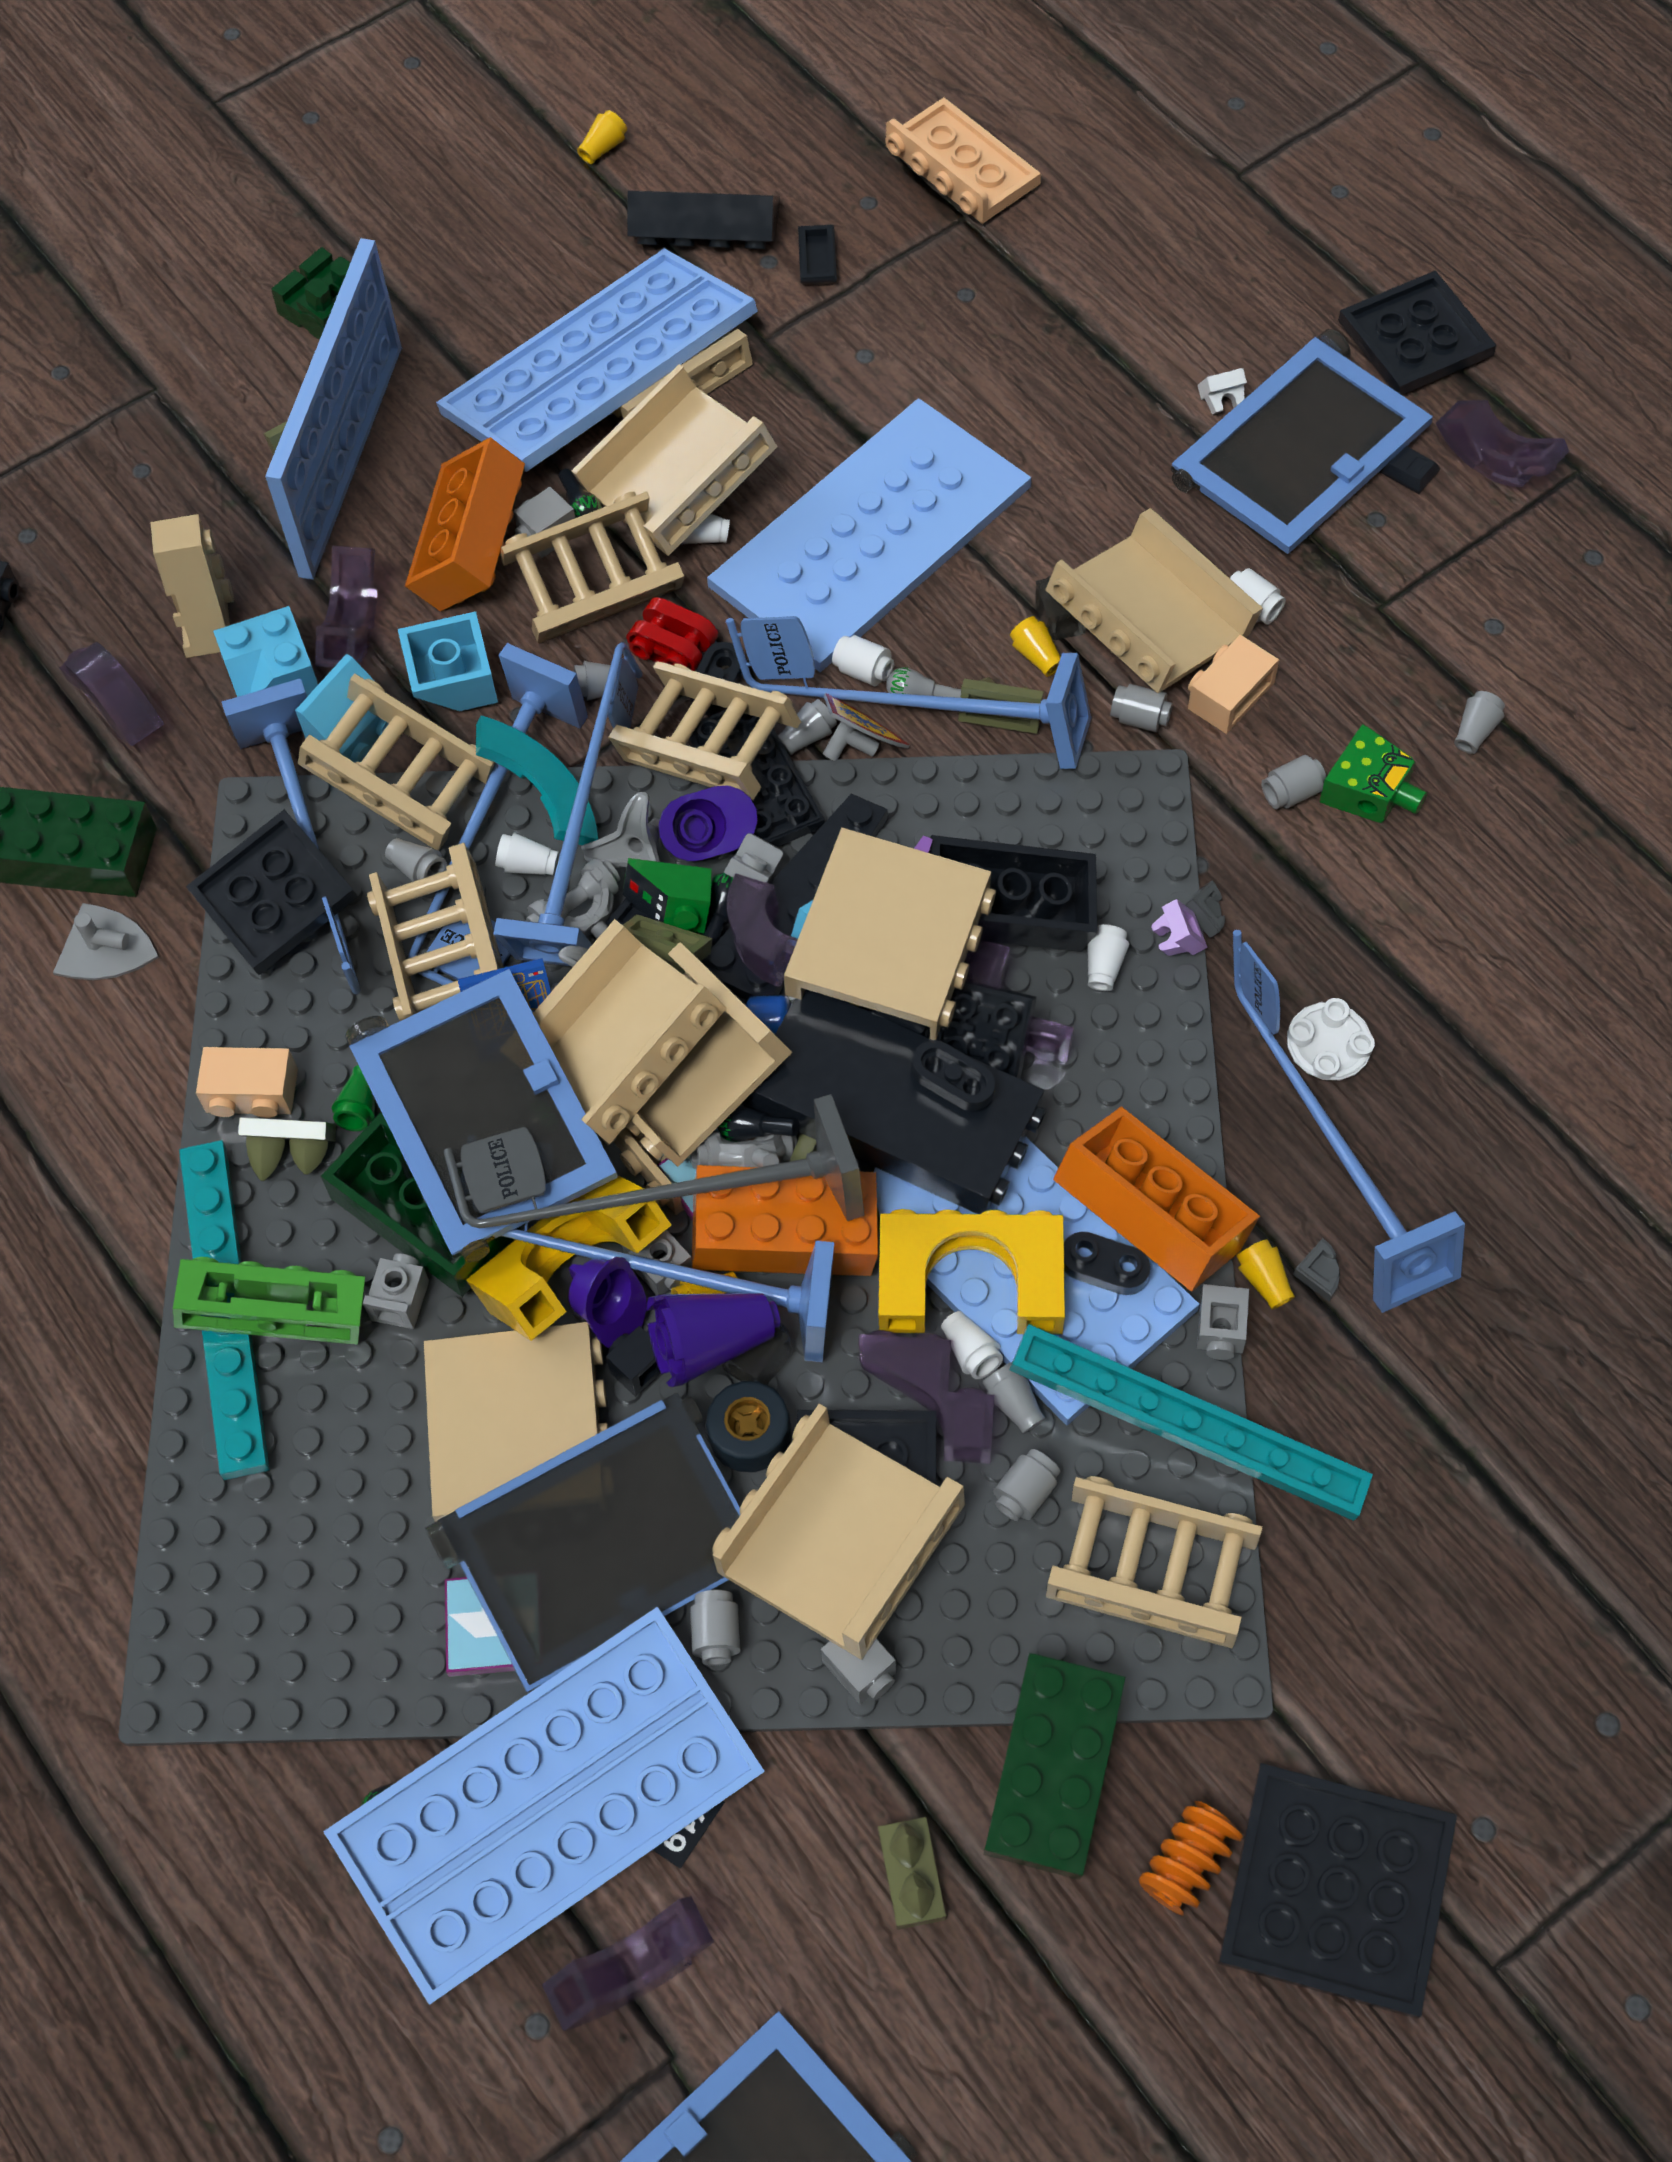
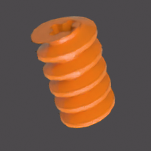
M1195 1801L1196 1807H1185L1182 1812L1185 1823H1175L1172 1827L1171 1832L1175 1840L1164 1839L1160 1848L1165 1857L1160 1855L1152 1857L1149 1864L1154 1874L1143 1872L1138 1880L1140 1886L1151 1897L1169 1910L1182 1916L1184 1915L1180 1908L1182 1904L1198 1908L1200 1904L1199 1900L1192 1893V1888L1196 1887L1208 1891L1211 1887L1202 1875L1203 1871L1206 1870L1218 1875L1221 1872V1867L1213 1859L1214 1854L1230 1858L1233 1852L1224 1842L1225 1837L1236 1841H1241L1243 1838L1241 1832L1226 1816L1200 1801Z

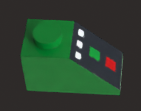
M628 858L623 896L653 920L691 932L705 933L711 900L712 869Z

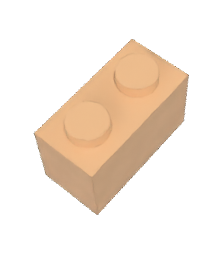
M1239 635L1229 646L1225 644L1218 650L1212 664L1205 672L1199 670L1194 675L1188 686L1190 691L1188 709L1227 734L1275 683L1279 659L1244 636Z
M203 1047L196 1095L205 1112L218 1117H230L234 1113L254 1114L262 1118H273L277 1114L291 1115L298 1068L289 1049Z

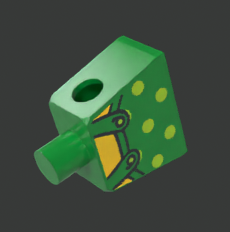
M1362 724L1325 778L1320 803L1380 823L1386 820L1395 805L1417 814L1427 797V792L1409 783L1415 766L1414 759Z

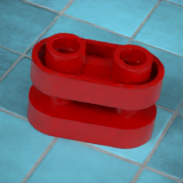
M655 597L651 599L642 612L644 621H636L626 635L631 652L638 658L643 660L650 659L654 662L659 661L670 665L678 663L686 666L691 671H695L703 658L701 652H706L718 638V631L713 623L704 616L666 599Z

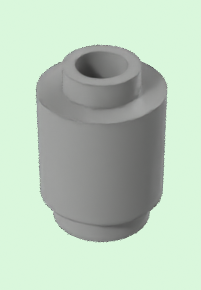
M1129 684L1128 687L1118 685L1112 702L1110 716L1118 718L1119 723L1157 732L1160 725H1168L1173 703L1167 701L1166 692L1161 691L1157 693L1153 689Z
M1302 755L1270 771L1268 777L1262 780L1261 786L1266 800L1274 809L1280 807L1287 809L1322 792L1326 773L1322 764L1317 759L1312 760L1308 755Z
M1030 1449L1026 1455H1020L993 1490L995 1497L998 1499L995 1503L996 1507L1005 1516L1014 1521H1018L1020 1517L1031 1520L1056 1487V1478L1060 1474L1059 1467L1048 1456L1035 1449Z
M708 1590L695 1595V1604L690 1608L692 1654L695 1657L702 1658V1663L705 1665L717 1666L728 1664L731 1662V1656L737 1655L740 1652L738 1605L733 1602V1594L729 1591Z

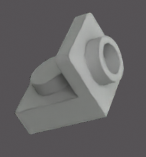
M748 833L737 853L731 858L724 873L762 892L769 883L784 852L782 849L758 836Z

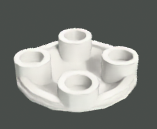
M1332 998L1327 1000L1326 1003L1319 1002L1305 1007L1293 1017L1287 1031L1288 1050L1294 1062L1307 1074L1322 1080L1340 1081L1356 1075L1366 1066L1375 1046L1374 1038L1365 1021L1350 1009L1344 1000L1339 998Z

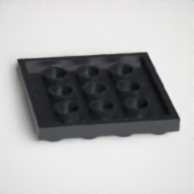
M1261 1763L1255 1783L1218 1964L1412 2018H1421L1457 1815Z

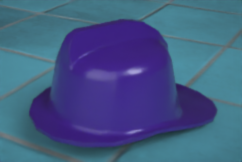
M728 785L707 788L681 796L667 805L662 811L658 824L660 839L666 850L676 858L685 861H700L738 849L748 833L754 834L757 825V811L751 798L738 788Z
M614 1257L610 1260L591 1259L583 1265L572 1264L568 1270L573 1279L569 1288V1305L580 1317L587 1321L598 1340L604 1346L610 1348L619 1336L625 1333L630 1335L638 1326H642L646 1313V1295L643 1286L625 1258Z

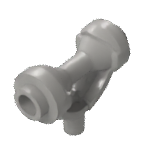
M593 858L582 869V877L578 886L566 894L561 917L565 920L564 926L580 928L586 937L593 934L598 939L608 927L605 923L613 909L614 895L619 891L617 882L620 881V876L610 862L607 860L601 862ZM540 899L527 907L530 916L526 918V921L538 922L540 914L545 913L548 901ZM593 899V904L587 913L576 917L568 916L569 912L584 901Z
M713 1131L690 1154V1161L694 1169H696L697 1165L763 1167L790 1161L797 1144L796 1136L767 1134L765 1137H756L754 1140L731 1142L721 1138L717 1131Z

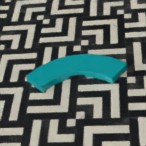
M481 715L476 724V756L498 763L521 779L527 778L542 794L540 800L551 819L554 839L564 841L579 783L566 766L539 742L512 726ZM589 801L578 845L598 840L597 825Z

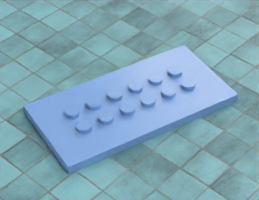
M360 238L265 476L298 577L314 579L402 349L375 240Z
M664 248L436 403L441 415L481 442L491 437L524 462L523 471L527 472L666 376L678 364H683L758 312L755 299Z
M918 398L707 577L708 587L748 618L797 616L807 633L814 657L815 669L821 673L832 663L834 648L841 637L863 636L1030 489L1031 477Z
M656 1607L323 1832L430 2005L765 1771L659 1608Z

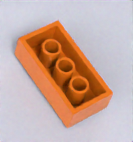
M491 437L441 464L405 583L406 588L440 612L455 604L462 603L465 599L479 592H485L491 587L496 577L495 567L501 554V547L505 545L503 539L507 525L513 517L512 508L515 497L522 486L521 476L525 463Z
M1122 1106L1070 1143L1053 1178L1056 1183L1191 1292L1241 1251L1260 1215Z
M697 1165L695 1179L758 1167ZM860 1172L865 1216L849 1221L846 1220L824 1177L814 1179L812 1176L694 1194L692 1268L713 1271L805 1274L815 1242L826 1241L834 1242L832 1275L871 1276L878 1256L876 1172Z

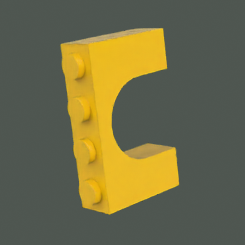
M618 1176V1178L568 1203L645 1188ZM650 1201L544 1218L529 1228L527 1232L590 1246L602 1242H616L635 1253H639L667 1230L671 1223L657 1202ZM515 1240L466 1279V1281L491 1315L532 1341L567 1312L547 1282L552 1274L575 1254Z
M907 1209L894 1210L890 1214H880L879 1333H925V1289L931 1270L945 1256L953 1252L972 1249L996 1256L1011 1271L1016 1284L1017 1334H1024L1025 1329L1030 1324L1048 1333L1063 1335L1065 1320L1063 1215H1052V1213L1042 1210L1031 1211L1026 1215H1007V1213L1000 1210H988L981 1214H961L956 1210H941L936 1214H916V1212Z

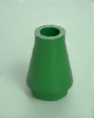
M359 1065L353 1068L350 1078L332 1104L334 1122L341 1128L349 1131L364 1130L374 1120L375 1097Z

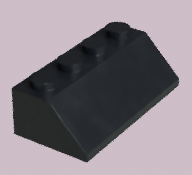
M628 190L627 236L637 237V244L659 245V237L673 238V245L694 246L695 239H709V247H730L731 240H745V248L766 249L767 241H776L780 196Z

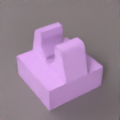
M1177 899L1162 906L1164 914L1152 924L1153 932L1159 936L1171 932L1169 939L1158 945L1162 952L1168 956L1184 952L1195 955L1208 948L1195 913Z

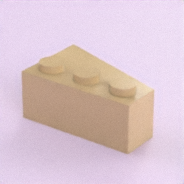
M199 514L151 522L153 554L166 596L171 595L178 612L173 613L176 627L182 626L185 657L189 658L220 652L213 631L230 625L228 603L234 602L230 580L222 579L225 578L222 558L220 554L213 555V553H216L211 529L204 530Z

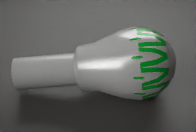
M908 667L894 670L889 675L886 683L888 693L961 697V689L935 684L934 680L926 678Z

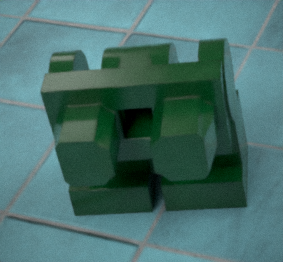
M323 247L319 248L299 265L300 273L294 269L271 289L278 315L299 328L303 326L310 334L320 340L351 262L343 257H338L333 261L331 253Z

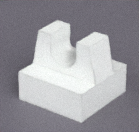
M1240 368L1209 376L1198 384L1201 400H1206L1212 415L1223 411L1221 399L1224 396L1231 399L1233 409L1245 399L1244 384L1247 382L1244 370Z

